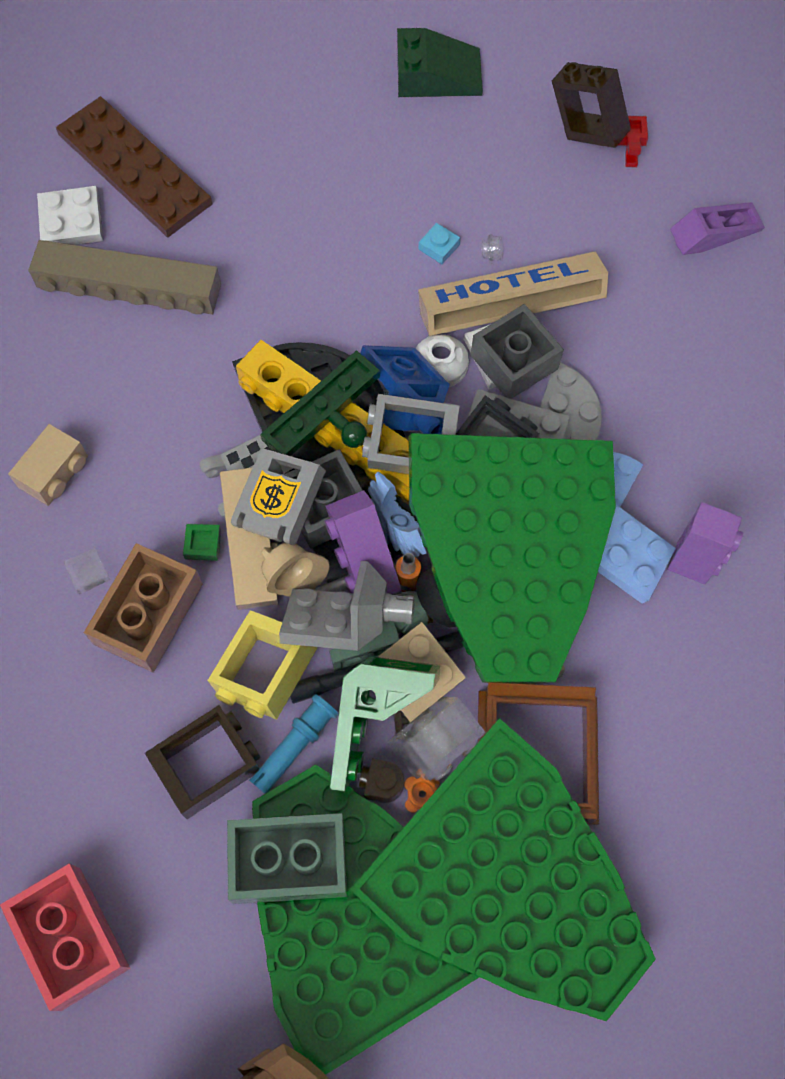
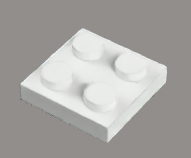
M96 186L37 193L40 240L71 245L103 241L99 192Z

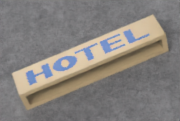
M595 251L418 289L420 315L428 335L433 336L495 322L523 304L532 313H538L607 298L608 271Z

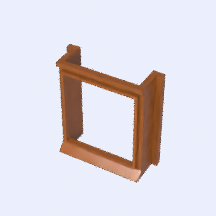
M488 683L486 691L478 692L477 743L496 723L497 703L582 707L583 803L577 804L588 825H599L596 687Z

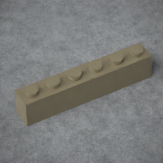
M38 240L28 269L36 287L44 291L52 292L56 290L69 292L75 296H95L107 301L113 299L121 300L134 305L147 304L166 310L180 309L193 314L206 313L213 315L221 287L217 266Z

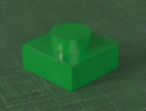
M186 524L183 548L184 559L218 561L221 538L220 525Z

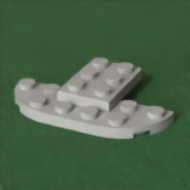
M561 362L559 369L551 373L540 407L478 389L468 414L469 417L485 395L492 400L496 397L505 402L511 408L509 412L518 419L523 416L532 421L538 427L536 431L540 433L539 438L597 440L602 420L600 402L593 387L579 372ZM487 415L472 435L518 437L489 415Z

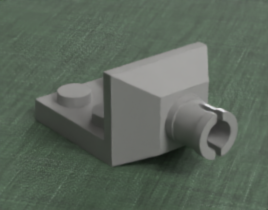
M361 561L354 593L292 589L279 632L280 644L358 651L382 633L384 622L393 621L412 624L415 598L413 595L400 596L387 593V582L368 561Z

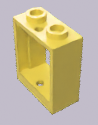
M250 610L207 681L216 691L215 697L221 702L230 706L238 703L243 705L247 712L258 718H263L266 715L277 720L316 652L317 647L280 644L279 632L282 622ZM257 639L288 651L264 694L233 682Z

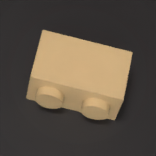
M48 424L8 475L19 489L49 506L54 499L62 495L66 483L74 473H78L84 467L88 455L78 440Z

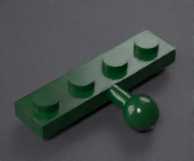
M356 350L260 434L261 440L274 452L292 456L330 422L341 431V439L346 446L350 448L362 446L365 437L368 436L366 427L358 421H348L340 412L380 378V370Z

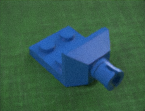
M362 346L360 354L380 370V378L378 379L389 391L388 395L444 403L450 384L416 348ZM385 409L383 424L393 430L421 431L423 434H442L444 419Z

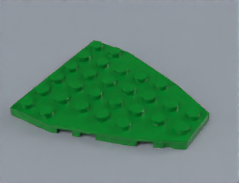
M411 433L409 436V505L413 516H416L419 524L423 546L428 550L433 565L431 569L445 610L451 622L455 623L464 640L462 644L467 654L473 658L475 669L482 683L556 682L587 612L616 509L613 441Z
M499 718L350 890L407 944L519 996L607 1021L656 958L649 942L645 940L641 930V923L630 905L620 874L596 834L591 831L582 816L580 807L572 799L563 784L558 770Z
M314 765L253 800L252 814L253 819L338 813L343 815L347 897L257 903L267 956V968L273 993L274 1011L294 1050L306 1057L326 1075L479 977L407 944L350 890L404 827L383 808L374 802L371 803L356 793L351 787L348 786L345 791L330 789V773L318 765Z

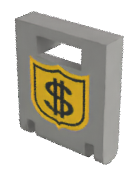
M261 448L231 518V524L248 532L279 542L283 540L287 544L295 545L326 470L319 464ZM281 465L300 470L297 479L280 475Z

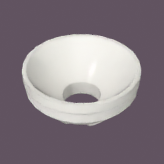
M443 334L433 335L422 340L416 347L422 356L450 384L449 387L456 385L465 377L469 365L468 352L465 346L456 338ZM442 346L449 349L451 354L445 359H438L433 356L432 351L434 348Z

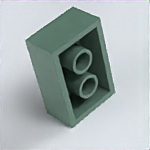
M342 813L227 820L228 900L231 903L242 904L347 897L344 819Z

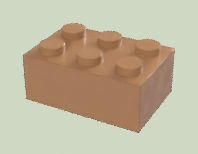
M136 543L83 633L93 645L154 673L203 585L197 570Z

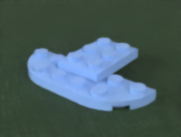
M613 452L616 509L598 572L643 604L649 601L676 548L620 508L643 464L627 455Z

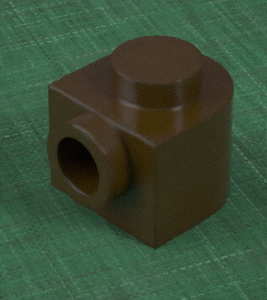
M372 758L370 767L363 766L359 787L365 788V799L390 803L398 799L402 794L404 775L396 764Z

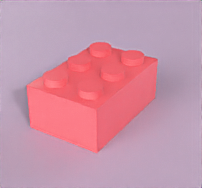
M69 863L0 904L49 1011H63L130 969L81 868Z

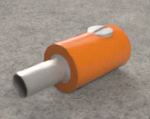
M406 553L398 559L395 567L402 592L415 591L417 580L421 575L420 561L413 554Z

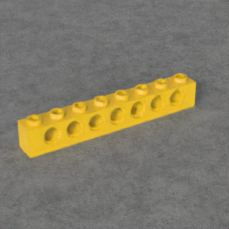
M260 340L236 365L239 385L249 394L256 393L263 398L265 404L276 412L280 410L285 413L299 401L291 399L292 397L297 395L305 396L321 382V380L263 340ZM272 378L278 379L275 382H267V380ZM351 402L340 413L348 421L362 423L367 429V437H371L373 425L367 424L368 413ZM330 422L314 435L321 445L325 447L331 446L335 450L340 449L346 462L350 465L357 464L371 480L376 481L375 474L377 472L383 474L395 486L397 495L409 501V474L368 468V458L362 457L363 445L358 448L346 446L341 439V431ZM383 424L379 447L381 450L380 454L409 458V441Z

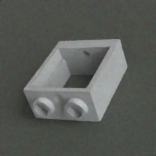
M378 394L376 405L370 404L367 424L373 425L371 437H365L362 457L368 458V468L409 474L408 457L379 453L385 409L444 418L442 434L456 435L460 406Z

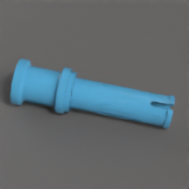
M317 694L313 695V702L301 717L294 718L291 725L293 729L256 774L250 778L249 781L264 794L270 791L309 742L314 743V741H318L320 731L329 720L339 715L329 703Z

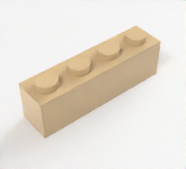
M252 468L220 472L235 602L238 610L279 605L278 595H280L267 591V581L261 568L265 559L262 550L264 547L276 548L278 546L277 541L271 542L270 538L248 532L231 524V518Z

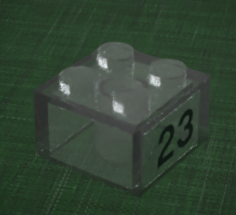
M442 697L403 727L387 743L412 775L431 781L433 778L439 780L449 773L453 768L451 762L461 754L462 756H467L479 742L478 739L486 732L460 698Z

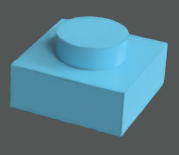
M436 223L419 241L418 250L443 264L460 245V237Z

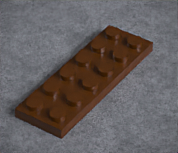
M101 96L56 127L58 135L167 238L213 204L209 194Z

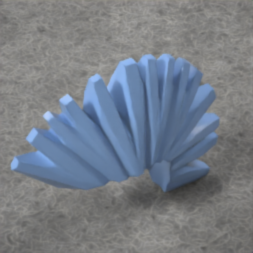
M377 472L375 474L376 481L372 480L370 482L368 492L375 505L387 545L391 543L394 551L397 552L400 549L403 555L411 553L414 557H418L420 553L422 555L426 554V549L420 537L422 533L417 521H414V517L409 512L398 506V503L395 501L397 499L395 497L397 495L395 486L383 474Z

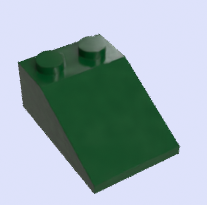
M397 28L398 97L482 96L480 48L427 28Z

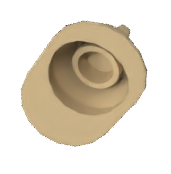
M283 543L276 548L264 547L262 550L265 559L261 568L267 581V591L270 593L290 597L293 588L314 590L323 582L328 574L330 567L328 560L321 555L307 552L298 544L290 545Z

